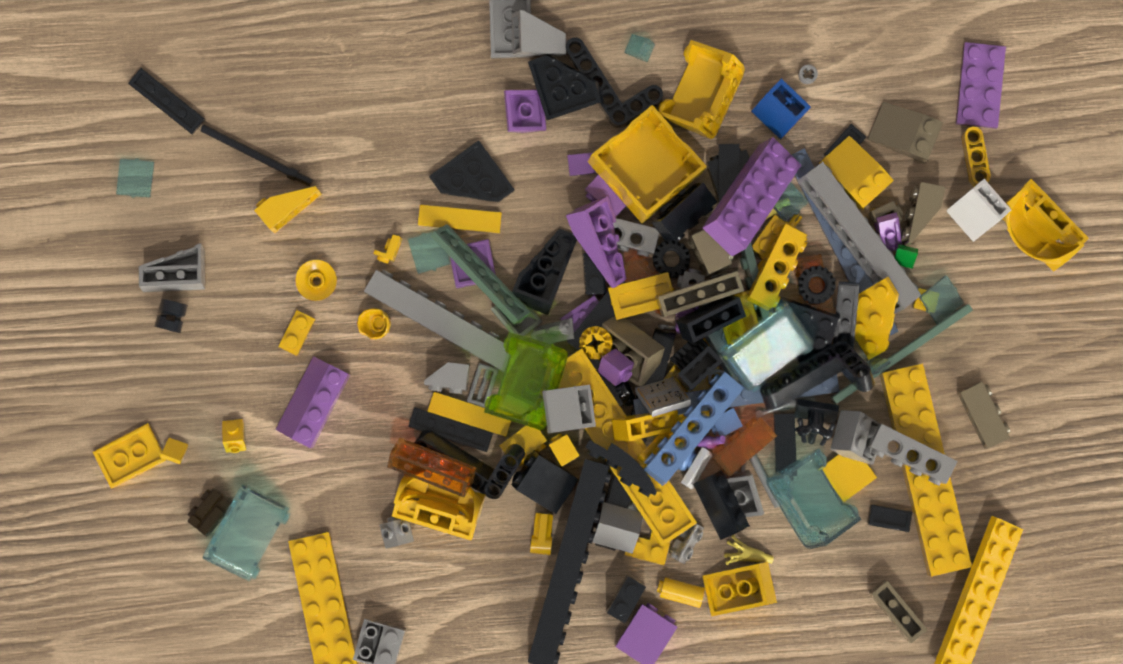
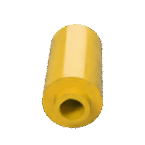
M665 577L664 581L659 580L657 592L660 593V598L700 608L705 588Z

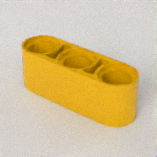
M970 127L962 134L961 140L970 184L975 187L979 183L975 179L977 172L982 173L987 182H989L991 174L982 130L978 127ZM969 132L976 134V142H971L968 139ZM973 152L980 155V162L972 160L971 154Z

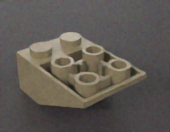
M920 182L917 186H914V189H911L909 201H912V204L907 209L905 221H908L901 234V241H904L903 245H910L940 210L946 187Z

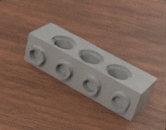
M616 218V222L613 223L614 229H618L621 232L620 241L617 242L619 251L628 252L630 249L637 251L636 255L643 257L654 254L659 236L656 228ZM638 234L641 237V243L638 245L633 244L630 241V236Z
M883 424L878 425L868 446L873 449L871 453L881 458L886 455L892 458L891 463L902 467L904 464L910 467L909 471L920 477L924 474L929 477L928 481L938 486L941 483L947 484L958 462ZM892 440L898 444V449L894 453L888 450V443ZM909 450H914L917 454L914 462H910L907 459ZM929 459H932L936 464L933 471H929L926 468V462Z

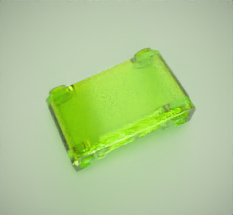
M509 332L503 345L505 352L510 355L498 394H492L485 401L484 413L543 430L547 425L542 391L559 388L567 362V351L549 343Z

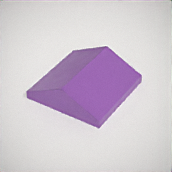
M537 90L504 91L508 132L528 133L546 131L545 113Z

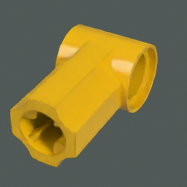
M536 513L530 553L551 555L553 515Z

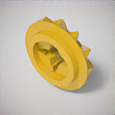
M589 327L579 338V347L590 359H601L612 349V337L602 327ZM593 337L597 341H604L598 345V349H595V346L588 345L593 341Z

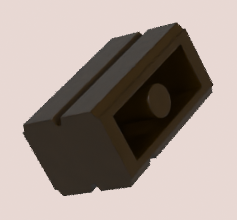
M213 488L211 491L207 489L200 498L203 501L199 507L195 505L188 513L190 518L187 522L206 537L210 536L235 504L216 488Z

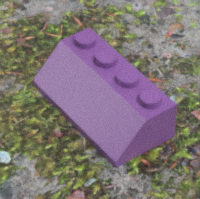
M313 356L276 430L313 449L350 374Z

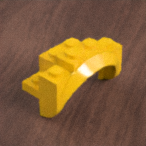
M1032 179L1005 202L1011 211L1002 219L1005 221L1007 231L1014 243L1028 256L1044 262L1053 272L1070 260L1083 248L1084 243L1089 239Z
M406 471L395 496L392 517L472 541L486 495L475 492L465 481L449 473L427 471L416 474Z

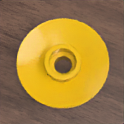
M311 260L304 263L297 271L295 278L296 287L299 293L306 299L321 301L328 298L334 292L337 276L331 265L325 261ZM316 277H319L321 279V282L318 285H315L313 283V280Z

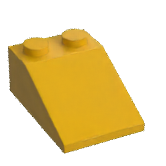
M850 136L819 162V164L824 162L831 169L832 175L843 185L844 191L856 203L858 209L868 205L894 181L883 167Z
M314 186L272 196L268 199L263 198L256 204L257 208L254 211L273 233H276L321 196L322 193Z
M768 562L703 576L711 617L777 603Z

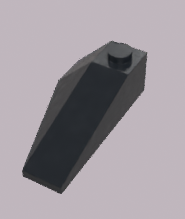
M559 228L544 245L543 249L519 273L512 293L528 308L549 315L577 242L573 233Z

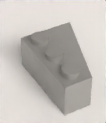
M197 244L188 250H181L169 257H162L139 266V287L143 292L205 290V249L202 244Z

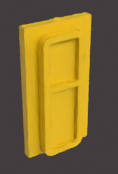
M668 272L624 283L615 288H608L616 320L658 310L659 306L655 296L673 290Z

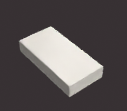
M702 447L681 483L693 489V484L699 480L713 454Z

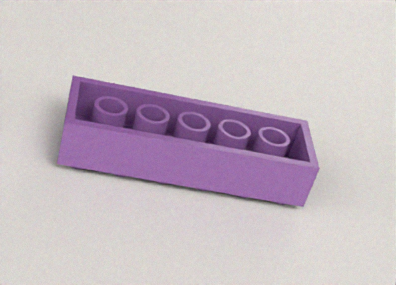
M774 137L759 144L702 228L731 256L745 250L801 167V164Z

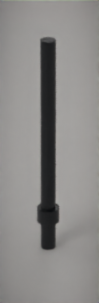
M205 124L200 132L287 175V178L293 181L297 180L309 187L313 183V179L299 173L300 170L294 167L290 168Z

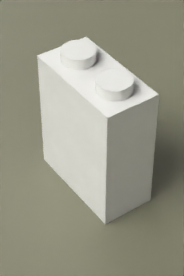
M983 179L946 211L974 242L1004 218L1011 209L988 182Z

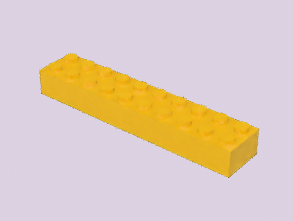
M923 364L881 373L880 379L892 429L945 455ZM909 450L907 459L910 462H914L917 454L914 450ZM929 459L926 462V468L929 471H933L936 464L932 459ZM903 464L902 471L927 575L932 577L971 568L972 564L951 478H949L947 484L941 483L938 486L928 481L929 477L924 474L920 477L909 471L910 467Z

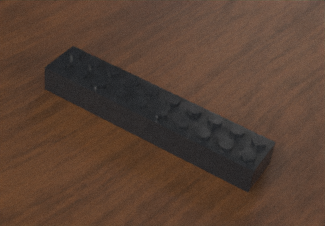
M587 459L584 460L528 663L558 664L560 652L557 649L559 644L563 645L566 632L563 631L565 624L569 625L572 612L568 610L570 604H575L578 592L574 591L576 583H581L583 571H580L582 563L586 564L589 551H586L587 543L592 544L595 531L591 529L593 523H598L600 511L597 510L598 504L604 502L606 491H603L604 483H609L612 471L608 470V465Z

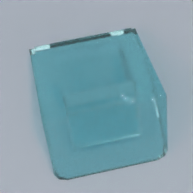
M632 34L624 53L648 62L655 44L648 38Z

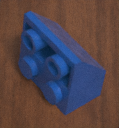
M781 78L751 112L781 140L810 110L811 106Z

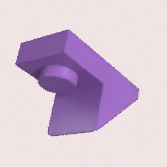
M897 213L876 218L877 222L874 223L876 233L879 234L881 241L890 251L896 250L898 244L902 245Z

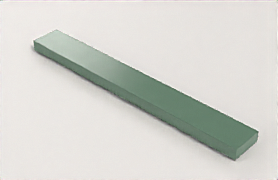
M969 304L964 305L872 368L873 378L973 311ZM851 383L834 394L830 399L834 404H837L857 389Z

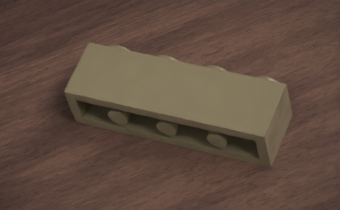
M733 270L655 297L661 316L666 317L742 292L744 289L738 271Z

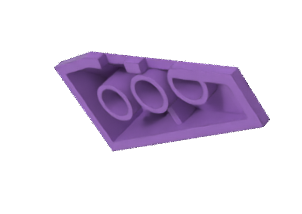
M608 196L581 206L567 214L566 217L573 235L611 288H615L624 282L626 275L623 257L618 253L617 242L620 240L619 235H615L613 225L616 222V217Z

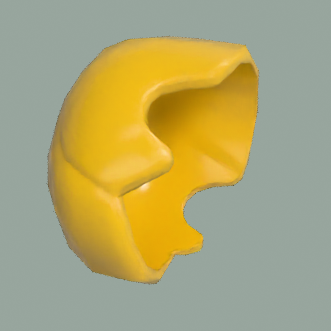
M378 308L364 310L357 320L360 334L375 340L385 337L391 326L388 314Z

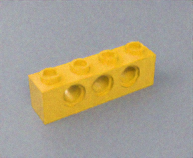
M786 223L780 227L745 300L767 311L777 306L781 298L778 295L781 289H785L789 282L787 276L790 270L793 271L797 266L798 260L796 258L798 253H802L807 245L805 241L807 234ZM784 245H788L791 248L790 255L784 253ZM775 263L782 266L781 273H777L774 270ZM766 281L773 284L772 292L766 290Z

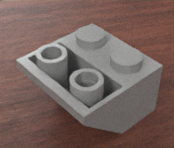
M448 362L425 379L424 385L429 386L428 390L442 392V388L449 389L450 393L462 395V392L468 389L470 366Z
M590 385L542 391L548 433L596 426Z
M841 410L831 450L843 457L874 465L877 455L871 453L873 449L868 446L880 423L861 411Z
M364 619L353 660L366 664H396L406 629Z

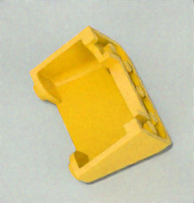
M690 40L689 45L684 50V57L688 66L673 99L667 98L662 101L658 107V112L667 121L703 137L713 139L719 131L743 78L745 67L731 53Z

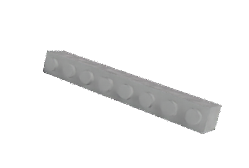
M824 162L797 180L872 283L875 285L886 277L890 278L899 293L895 313L905 309L921 296L916 284L909 279L905 269L898 264L893 253L886 248L879 234L872 229L868 219L861 214L856 203L849 198L844 191L843 185L835 179L831 169Z
M384 269L381 272L375 271L364 290L366 294L502 372L509 374L520 355V352L517 351L518 346L509 341L506 344L501 342L499 335L492 331L487 334L481 330L483 326L474 321H471V323L463 320L464 315L455 310L453 313L447 311V306L436 300L433 303L428 300L429 295L420 290L417 293L410 289L411 285L400 279L398 283L392 279L393 275Z

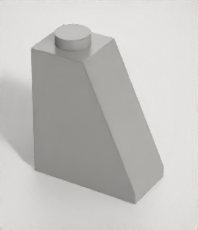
M524 10L511 14L513 55L542 57L550 55L552 57H559L566 54V33Z

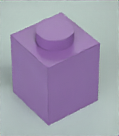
M614 349L602 357L598 372L613 385L617 386L630 379L634 363L620 351Z

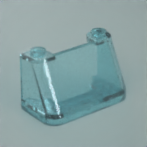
M785 301L776 306V313L771 311L766 318L736 340H732L733 345H723L717 350L746 391H757L763 386V381L801 353L805 355L814 348L812 346L814 340L793 309Z
M820 449L811 451L766 480L770 492L800 542L808 549L827 546L862 520L854 505L841 502L822 469L827 465V458Z
M242 485L210 541L202 559L249 582L252 579L256 580L261 571L258 568L259 562L278 527L281 524L285 525L291 516L288 513L290 508L249 485Z

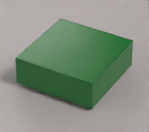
M898 244L894 258L900 266L913 269L918 249Z

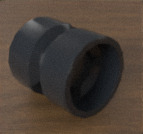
M161 299L159 307L161 314L157 315L154 327L181 333L183 326L181 318L185 317L188 305ZM167 314L175 316L174 322L166 320Z

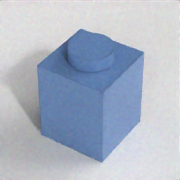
M731 408L722 414L711 428L714 436H725L743 427L734 408Z

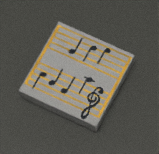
M674 377L635 388L636 395L652 417L691 406V399Z

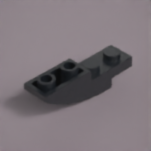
M590 440L585 446V448L589 449L587 454L596 459L599 456L607 459L605 464L614 469H617L618 466L621 467L618 476L621 477L620 482L629 487L632 484L640 487L638 492L647 497L650 494L656 495L657 491L647 473L624 450L613 443L610 444L607 450Z

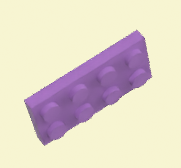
M964 43L956 116L957 125L998 128L1006 52L1005 46Z

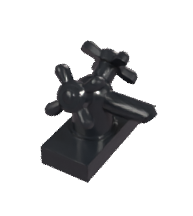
M802 399L797 400L794 414L795 418H799L797 420L799 426L795 428V431L801 436L802 443H807L808 441L809 444H814L817 434L823 436L820 445H825L826 441L833 436L839 405ZM802 419H808V425L804 426ZM824 422L832 423L828 430L823 427Z

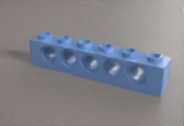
M726 372L720 376L716 374L709 382L712 385L709 390H703L696 398L699 401L696 406L693 407L691 405L683 415L686 418L682 423L678 421L670 430L673 434L668 439L664 437L658 444L659 451L655 455L651 453L644 463L647 465L643 470L662 486L669 481L744 389ZM714 391H719L722 394L721 401L714 398ZM702 406L709 409L708 417L701 414ZM689 422L696 425V432L689 431L687 427ZM675 438H680L683 441V448L675 446ZM662 454H667L670 457V464L662 462Z

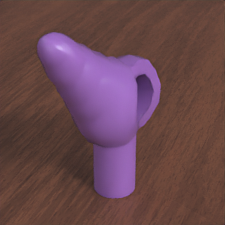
M723 435L717 437L705 436L697 447L714 449L719 444H724L726 439Z

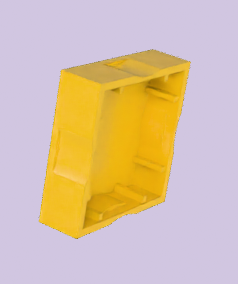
M653 105L634 119L623 132L612 137L596 150L588 160L590 166L641 223L645 222L699 177L707 167L696 153L676 135L672 126Z

